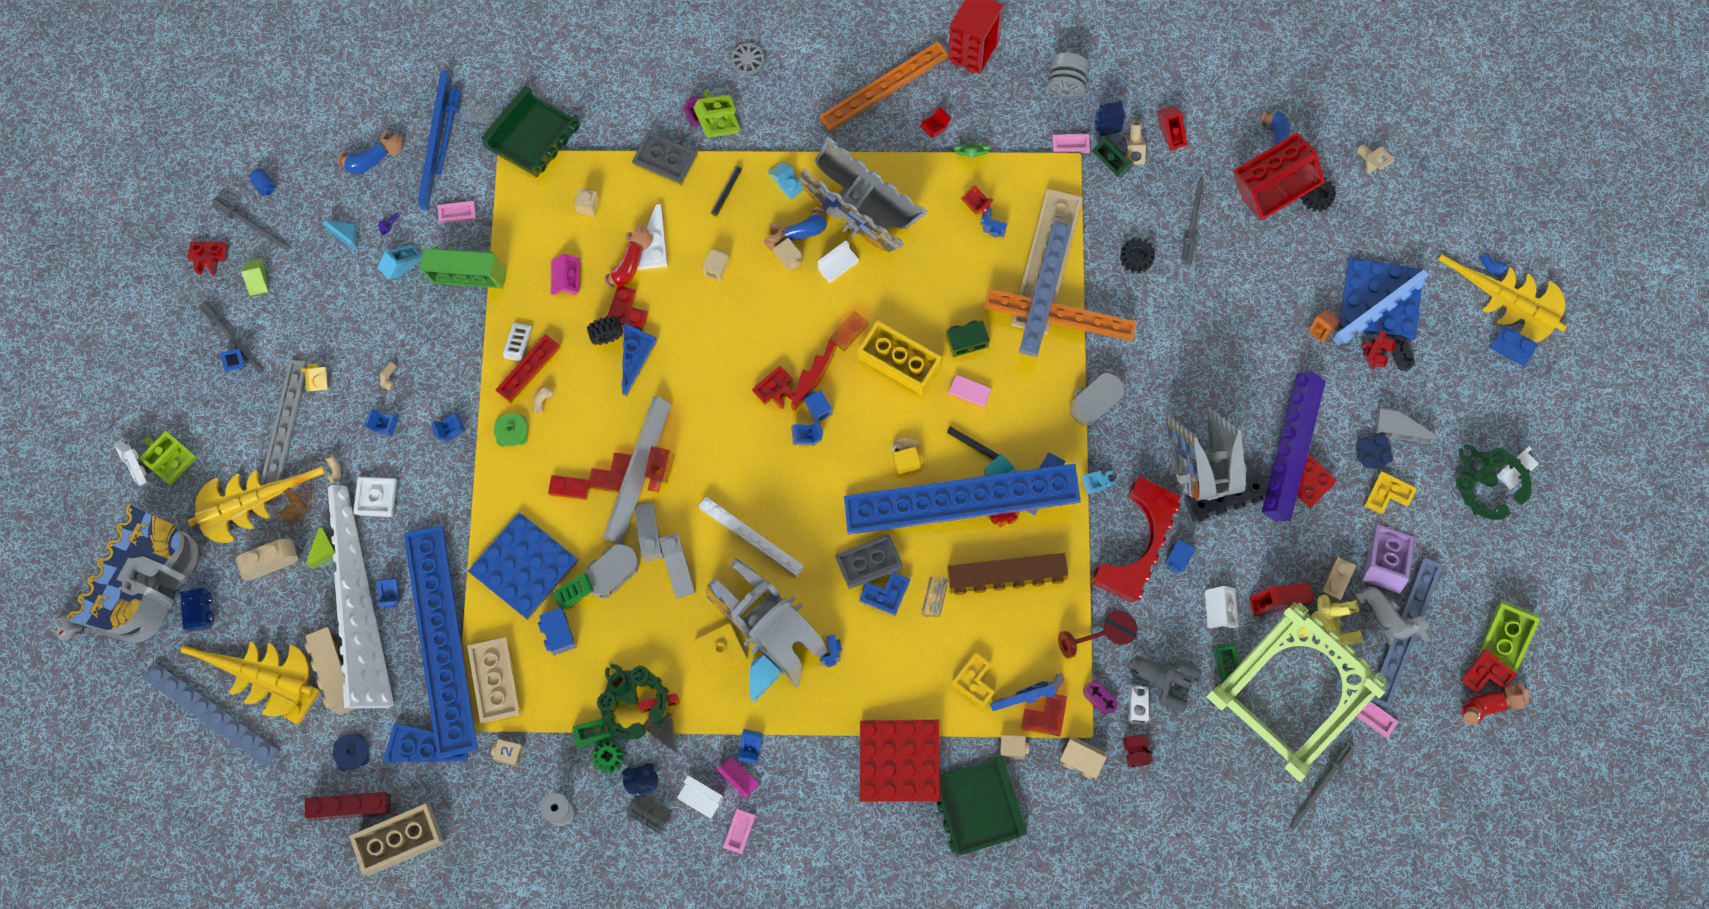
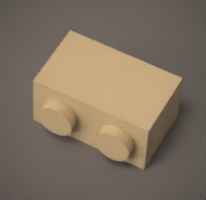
M1337 557L1318 596L1327 595L1332 603L1339 602L1356 565Z
M1071 736L1060 761L1068 769L1073 770L1075 768L1081 771V775L1086 778L1092 779L1093 777L1097 779L1108 753Z

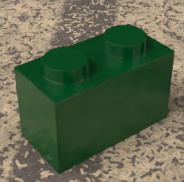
M1104 137L1092 150L1117 177H1123L1135 165L1110 138Z
M974 320L961 327L956 325L949 328L946 332L952 357L989 348L990 340L983 321L978 322Z

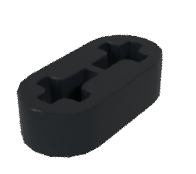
M1402 336L1393 337L1392 340L1395 343L1396 341L1398 344L1402 343L1400 349L1395 347L1394 351L1391 352L1396 366L1401 371L1411 370L1415 364V359L1407 340ZM1403 356L1406 361H1410L1408 366H1406V364L1401 363L1403 360Z

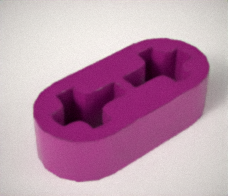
M1090 682L1084 686L1083 694L1085 698L1102 714H1109L1117 709V700L1099 682ZM1093 687L1095 688V690H1094V693H1095V694H1094V695L1091 694V692H1092V689H1091V688H1093ZM1106 701H1109L1108 706H1109L1110 708H1106V707H1105V706H1106V703H1105Z

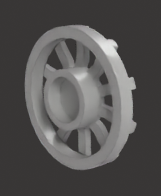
M751 43L740 44L732 51V67L742 75H753L760 71L764 65V53L757 45ZM761 57V62L755 60V58ZM736 61H741L737 66L734 63ZM754 63L759 65L756 69L753 66ZM742 65L744 66V71L739 69ZM751 66L752 70L747 71V67Z

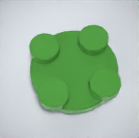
M977 142L968 143V147L964 145L954 146L957 155L968 157L988 154V150L991 149V145L985 144L979 147Z
M513 413L497 418L494 426L497 444L500 447L526 444L528 432L526 418L523 415Z

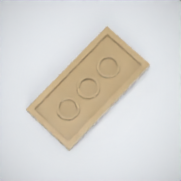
M504 637L468 645L480 723L483 724L521 715L508 639Z

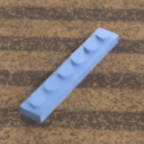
M1422 270L1339 331L1333 341L1337 345H1340L1342 342L1348 343L1354 337V333L1357 331L1359 333L1363 332L1369 326V322L1372 320L1376 322L1383 316L1382 313L1384 311L1394 309L1398 305L1397 302L1402 299L1404 301L1412 295L1411 291L1421 289L1426 284L1425 280L1429 274Z

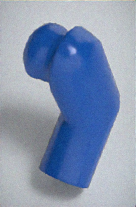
M1488 253L1480 257L1489 273L1503 274L1508 269L1506 263L1492 261Z

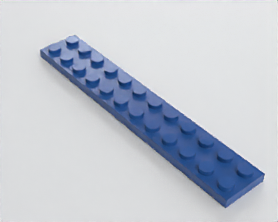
M1074 463L844 496L847 533L852 535L1081 503L1077 469Z
M440 525L404 533L437 758L442 759L478 751L444 527Z

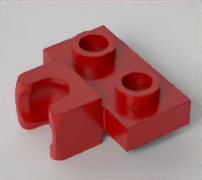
M190 242L187 258L189 261H194V271L201 275L203 269L207 267L211 270V275H215L217 262H226L228 244L227 242Z
M780 365L752 389V392L764 405L772 399L780 409H783L782 397L786 396L792 400L794 392L788 387L793 378Z

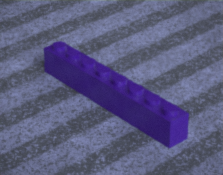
M1313 371L1297 373L1267 487L1261 512L1275 522L1291 521L1326 383L1325 380Z

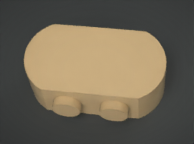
M279 539L240 554L236 558V563L241 578L243 580H253L295 564L299 558L293 540Z

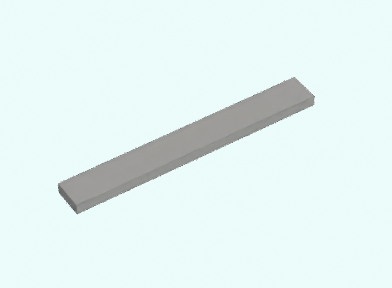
M289 360L260 485L282 480L305 384V372H301V368H307L308 361ZM278 496L266 501V505L276 506Z
M654 396L603 535L604 539L616 545L623 542L672 405L658 396Z

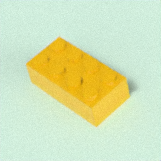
M878 320L857 350V358L922 396L942 366L941 356Z

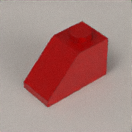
M1174 105L1156 111L1159 127L1170 151L1187 146L1182 112Z

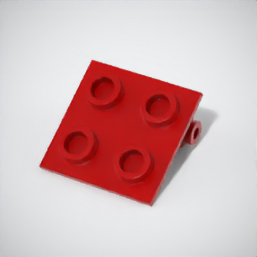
M1308 454L1297 497L1311 509L1334 486L1337 480L1310 454Z

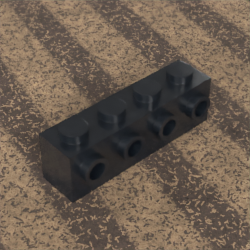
M1260 472L1246 476V487L1242 493L1198 501L1188 495L1184 501L1192 521L1198 520L1201 523L1209 520V516L1216 514L1219 517L1227 514V510L1233 508L1235 511L1243 509L1247 503L1252 502L1254 505L1263 502L1267 489Z

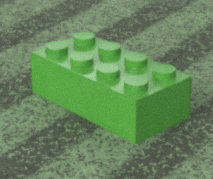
M436 247L423 249L419 268L431 283L503 289L507 269L495 253L491 251L479 253L474 250H466L464 252L452 248L441 250Z

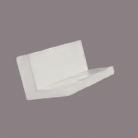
M846 240L817 262L818 271L831 283L857 264L859 259L850 250L849 242Z
M1529 446L1516 458H1520L1523 466L1532 471L1539 463L1528 453L1532 449ZM1508 465L1497 476L1511 490L1521 481L1518 478L1521 474L1515 468L1510 469V465Z
M1221 586L1205 590L1207 627L1210 629L1222 626L1228 628L1239 627L1236 589Z
M687 776L684 781L685 785L677 798L705 816L712 818L722 802L723 796L692 777Z

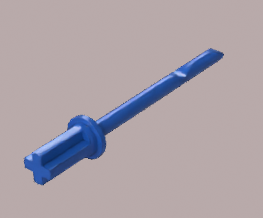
M451 88L448 105L445 107L448 117L436 175H441L453 115L454 113H459L460 89Z

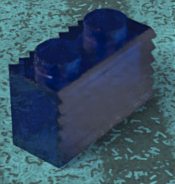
M1115 101V103L1100 105L1099 111L1096 112V120H1094L1095 130L1099 131L1100 136L1122 132L1125 119L1122 102Z
M205 588L180 591L183 629L187 632L212 629L211 623L214 622V614L210 611V604L213 603L211 592Z

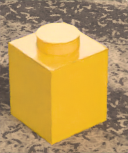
M916 447L893 452V460L898 476L920 470V464L923 463L921 452L917 453Z

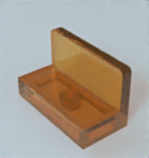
M289 487L283 492L291 504L280 510L278 514L291 525L310 511L300 496Z

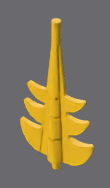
M1443 254L1438 259V261L1456 270L1491 296L1489 304L1482 309L1483 312H1492L1502 306L1506 307L1504 316L1496 322L1498 325H1511L1522 319L1524 320V326L1519 333L1535 342L1547 338L1554 328L1562 332L1567 328V325L1560 322L1565 311L1564 295L1560 288L1552 281L1548 282L1546 293L1541 298H1536V283L1530 274L1526 275L1524 285L1516 289L1514 288L1516 276L1512 267L1508 269L1506 277L1500 282L1463 266Z
M321 466L304 474L265 485H260L259 472L254 470L247 480V490L244 491L240 485L241 475L237 473L228 482L225 496L223 497L219 492L220 480L214 478L199 491L195 502V517L188 519V523L190 526L199 524L202 533L214 542H232L234 538L229 532L230 520H233L242 528L253 529L254 526L249 519V510L252 509L258 516L269 519L270 515L266 509V501L309 479L324 474L325 469Z
M252 641L249 642L248 652L244 659L201 651L186 645L181 647V653L197 657L235 675L236 680L229 691L230 695L244 691L249 683H251L252 689L244 700L245 704L259 702L270 692L271 699L262 712L265 716L286 714L297 705V702L304 693L312 695L314 692V687L308 686L307 682L310 673L308 659L300 649L293 645L289 646L288 658L282 666H280V654L271 643L267 644V653L261 662H259L258 647Z

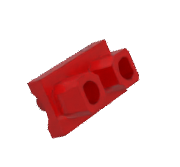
M1383 331L1379 332L1376 340L1371 338L1369 342H1362L1361 348L1365 350L1363 356L1367 357L1366 362L1369 363L1368 367L1373 370L1376 366L1385 368L1388 363V356L1382 355L1383 351L1393 352L1396 347L1395 341L1388 338L1386 332Z

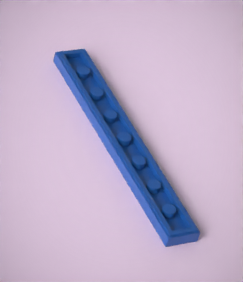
M441 71L418 197V204L422 210L429 209L445 107L451 82L448 71Z

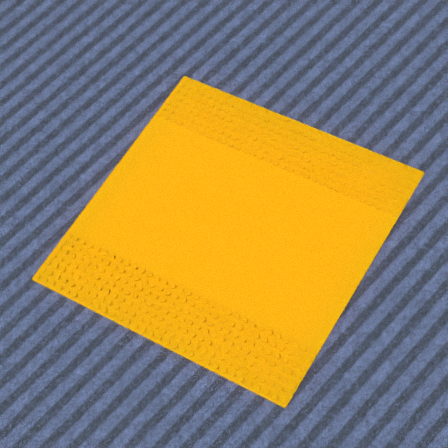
M558 151L556 158L549 162L546 170L540 173L538 177L531 175L497 155L490 251L495 253L507 269L503 289L488 288L462 635L463 655L476 732L572 733L571 730L574 726L602 719L601 711L597 706V699L600 694L605 692L608 684L605 676L606 667L610 668V675L616 673V669L610 667V664L613 663L619 665L623 671L633 670L637 666L646 667L651 673L662 680V685L669 690L668 695L677 693L680 704L669 706L665 719L657 725L649 719V712L641 713L639 711L638 704L630 707L619 701L618 708L613 712L616 716L614 719L615 723H620L623 728L627 729L633 723L640 722L644 725L646 734L742 735L743 729L763 733V735L860 736V721L939 719L940 737L1001 738V735L1026 736V738L1093 737V705L1083 694L1084 686L1092 682V640L1077 644L1076 655L1069 659L1062 654L1058 643V635L1063 631L1070 632L1074 639L1091 635L1089 496L1086 493L1081 477L1088 474L1087 425L1077 422L1070 412V403L1076 398L1073 394L1081 387L1086 389L1085 331L1051 323L1048 335L1043 334L1038 357L1019 353L1025 329L1011 326L1013 315L984 308L988 288L1019 295L1046 190L1050 189L1082 197V160L1080 153H988L976 157L957 155L956 152H849L853 159L862 161L869 171L878 173L885 183L894 185L900 194L910 197L913 204L923 207L928 213L908 229H898L895 227H888L886 229L891 237L900 238L904 243L903 247L891 252L876 248L857 233L851 238L850 235L853 231L847 229L843 232L848 221L842 217L835 219L826 213L827 226L821 234L791 241L802 254V262L798 268L791 269L788 272L774 256V251L764 244L766 237L771 235L770 224L779 225L784 231L785 227L808 219L813 214L814 208L822 207L805 190L789 200L768 172L784 162L793 168V174L799 180L801 171L804 168L812 175V178L823 182L829 191L839 194L843 187L824 174L816 165L815 159L820 152L697 151L698 155L682 185L634 165L632 160L637 151ZM735 166L740 167L742 171L717 216L712 215L711 211ZM973 185H976L987 198L993 199L989 204L991 206L990 209H992L990 219L1007 223L1004 237H993L989 233L983 232V225H981L983 214L975 215L960 199ZM579 188L598 193L600 203L595 217L577 214L574 203ZM661 204L667 267L637 270L632 281L624 285V287L635 289L637 292L632 307L648 311L643 332L656 337L658 340L626 397L622 395L624 334L618 340L614 339V342L594 345L591 343L587 326L590 323H594V320L598 321L599 318H605L608 315L618 286L608 287L605 284L604 276L610 274L611 269L621 261L629 243L626 240V233L630 231L634 234L638 224L647 228L655 206ZM1081 204L1056 304L1085 310L1083 208ZM847 240L850 250L857 256L859 262L829 283L818 271L817 262ZM711 249L715 251L722 250L729 257L730 263L721 282L706 277L703 274L702 268ZM563 254L580 258L579 293L576 295L563 291L556 295L551 294V261ZM877 320L942 357V366L923 396L857 358V350ZM974 320L978 322L983 321L990 340L989 348L952 357L946 338L947 330L956 325L960 327L965 326ZM513 323L532 326L525 356L545 334L558 343L561 348L513 402L509 403L496 392V388L521 361L505 359L503 356L504 348ZM517 329L516 332L525 333L526 330ZM515 336V338H517V339H523V338H524V337H521V336ZM828 341H836L837 349L830 366L814 390L816 392L822 391L832 408L833 415L820 421V426L823 430L821 441L815 445H793L791 426L794 424L812 425L815 423L805 406V402L796 411H793L791 408L792 400L785 396L782 397L784 408L780 409L772 399L764 405L752 392V389L781 365L793 378L788 387L795 393L802 370L810 372L815 355L823 356ZM513 342V345L521 346V343ZM512 348L511 351L519 352V349ZM956 375L991 388L984 407L949 394ZM542 387L551 388L553 396L545 398L543 401V412L534 413V396ZM654 396H658L672 405L636 505L654 503L660 538L678 533L695 593L676 599L665 559L644 562L641 555L634 508L622 545L630 547L636 554L639 561L638 572L609 598L600 599L590 593L572 608L563 609L576 648L554 656L551 651L547 652L544 644L546 636L545 633H541L538 622H540L539 615L558 609L559 607L553 593L584 574L587 566L592 561H597L602 557V553L607 548H612L616 545L604 539L603 535ZM509 413L523 415L526 418L528 427L527 443L524 445L500 447L494 435V426L497 418ZM951 426L999 455L1002 454L1018 471L1039 469L1048 452L1066 461L1065 465L1075 463L1081 503L1041 508L1036 516L1028 511H1020L1017 521L1011 525L1007 523L1001 528L997 524L994 525L988 516L848 535L844 496L984 476V469L994 460L949 435L947 431ZM902 437L919 440L916 450L917 453L921 452L923 463L920 464V470L898 476L891 450L893 443ZM551 475L590 480L587 500L550 496L548 490ZM705 497L712 500L804 566L802 572L797 578L700 510L699 505ZM519 512L579 560L528 620L468 572ZM885 535H890L903 564V569L894 573L910 579L896 616L859 602L866 583L848 589L836 561V554ZM1065 553L1068 578L1064 580V583L1052 584V582H1045L1042 586L1027 584L1025 587L1018 589L1009 586L1000 591H994V588L986 589L982 593L966 591V594L963 595L950 593L947 567L950 565ZM738 558L764 580H768L777 589L782 599L786 598L789 600L794 595L796 600L791 603L792 606L796 607L800 602L803 606L797 612L820 636L830 656L827 636L835 634V639H840L842 651H839L840 661L837 662V665L831 667L821 665L820 658L822 657L812 654L803 643L795 642L792 649L802 664L799 687L796 688L782 674L753 703L750 699V665L757 657L761 658L763 654L759 649L752 653L751 649L755 647L752 643H749L747 647L744 645V642L748 640L745 634L739 631L733 622L724 616L720 609L707 598V584L711 580L717 579L741 602L754 588L739 572L729 565L732 560ZM891 573L867 583L885 589ZM764 593L739 616L742 620L766 598ZM730 623L747 659L711 676L694 640ZM506 637L509 644L521 715L481 724L467 646ZM975 652L991 664V667L980 681L995 691V694L983 709L951 685ZM1062 673L1064 682L1056 692V695L1049 698L1042 696L1032 703L1025 701L992 711L990 703L1003 697L1015 696L1017 691L1043 680L1051 683L1057 674ZM623 681L619 683L618 687L623 684ZM648 685L645 687L637 686L638 702L657 698L655 696L657 693L655 688L651 689ZM603 724L605 733H609L607 725ZM596 726V727H595L596 732H597V733H600L599 727Z

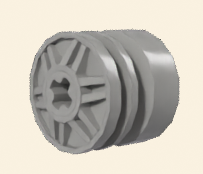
M1073 53L1055 55L1052 58L1051 74L1049 75L1047 86L1048 91L1054 96L1077 99L1085 94L1086 78L1090 65L1088 60L1083 56Z

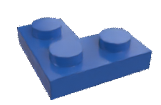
M893 572L885 589L866 583L859 602L896 616L910 579Z

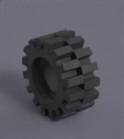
M1324 177L1325 183L1315 188L1321 189L1325 193L1324 199H1315L1310 191L1300 197L1303 200L1302 204L1304 206L1307 205V209L1313 208L1312 211L1314 212L1316 210L1322 212L1323 209L1327 210L1336 197V191H1334L1336 187L1335 185L1331 186V180L1326 182L1327 178Z
M1139 237L1137 240L1132 238L1131 242L1128 240L1123 245L1120 254L1122 266H1126L1125 269L1127 271L1130 269L1131 273H1134V271H1137V274L1141 273V271L1143 273L1146 272L1147 269H1150L1155 258L1154 247L1151 248V243L1147 244L1146 239L1141 241ZM1134 250H1140L1144 253L1145 258L1137 262L1131 258L1130 254Z
M605 316V318H599L598 321L594 320V323H590L587 326L591 343L594 345L614 342V339L618 340L624 334L617 316H611L610 318Z

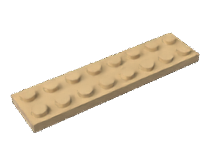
M1050 189L1046 190L1019 295L1030 298L1034 297L1053 222L1057 221L1072 225L1052 300V303H1056L1083 197ZM1013 315L1011 326L1025 329L1028 318ZM1046 323L1044 334L1048 335L1051 323Z

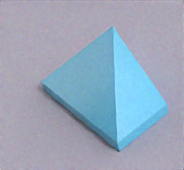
M332 221L323 222V225L330 233L351 249L355 250L357 248L355 225Z

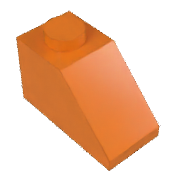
M1324 310L1315 318L1308 332L1323 343L1341 321L1338 320L1334 313Z

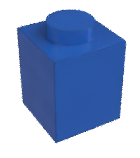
M240 349L220 353L225 372L244 368Z
M821 390L809 393L804 399L805 406L815 422H820L833 415L832 408Z
M1179 539L1166 561V564L1169 565L1168 568L1178 573L1180 571L1183 573L1196 548Z

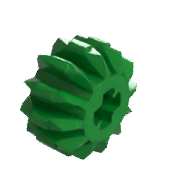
M604 740V747L597 744L596 747L599 751H592V754L597 757L592 758L591 762L597 763L594 768L596 770L601 768L602 774H605L608 768V772L611 775L613 774V767L619 771L620 767L617 764L625 763L623 759H620L625 756V752H619L622 746L619 744L615 747V741L612 740L608 746V742ZM606 753L613 756L609 762L603 759L604 756L606 757Z

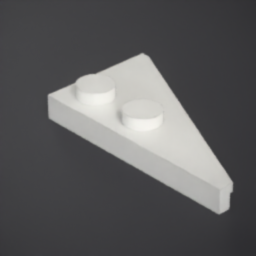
M661 204L655 206L647 225L649 233L653 235V241L646 250H642L637 270L667 267Z

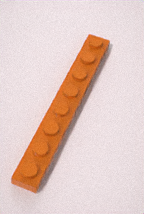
M937 41L821 114L819 120L830 133L947 59L948 53Z
M988 288L984 308L1028 318L1033 298ZM1056 303L1051 304L1047 323L1127 341H1133L1137 321Z

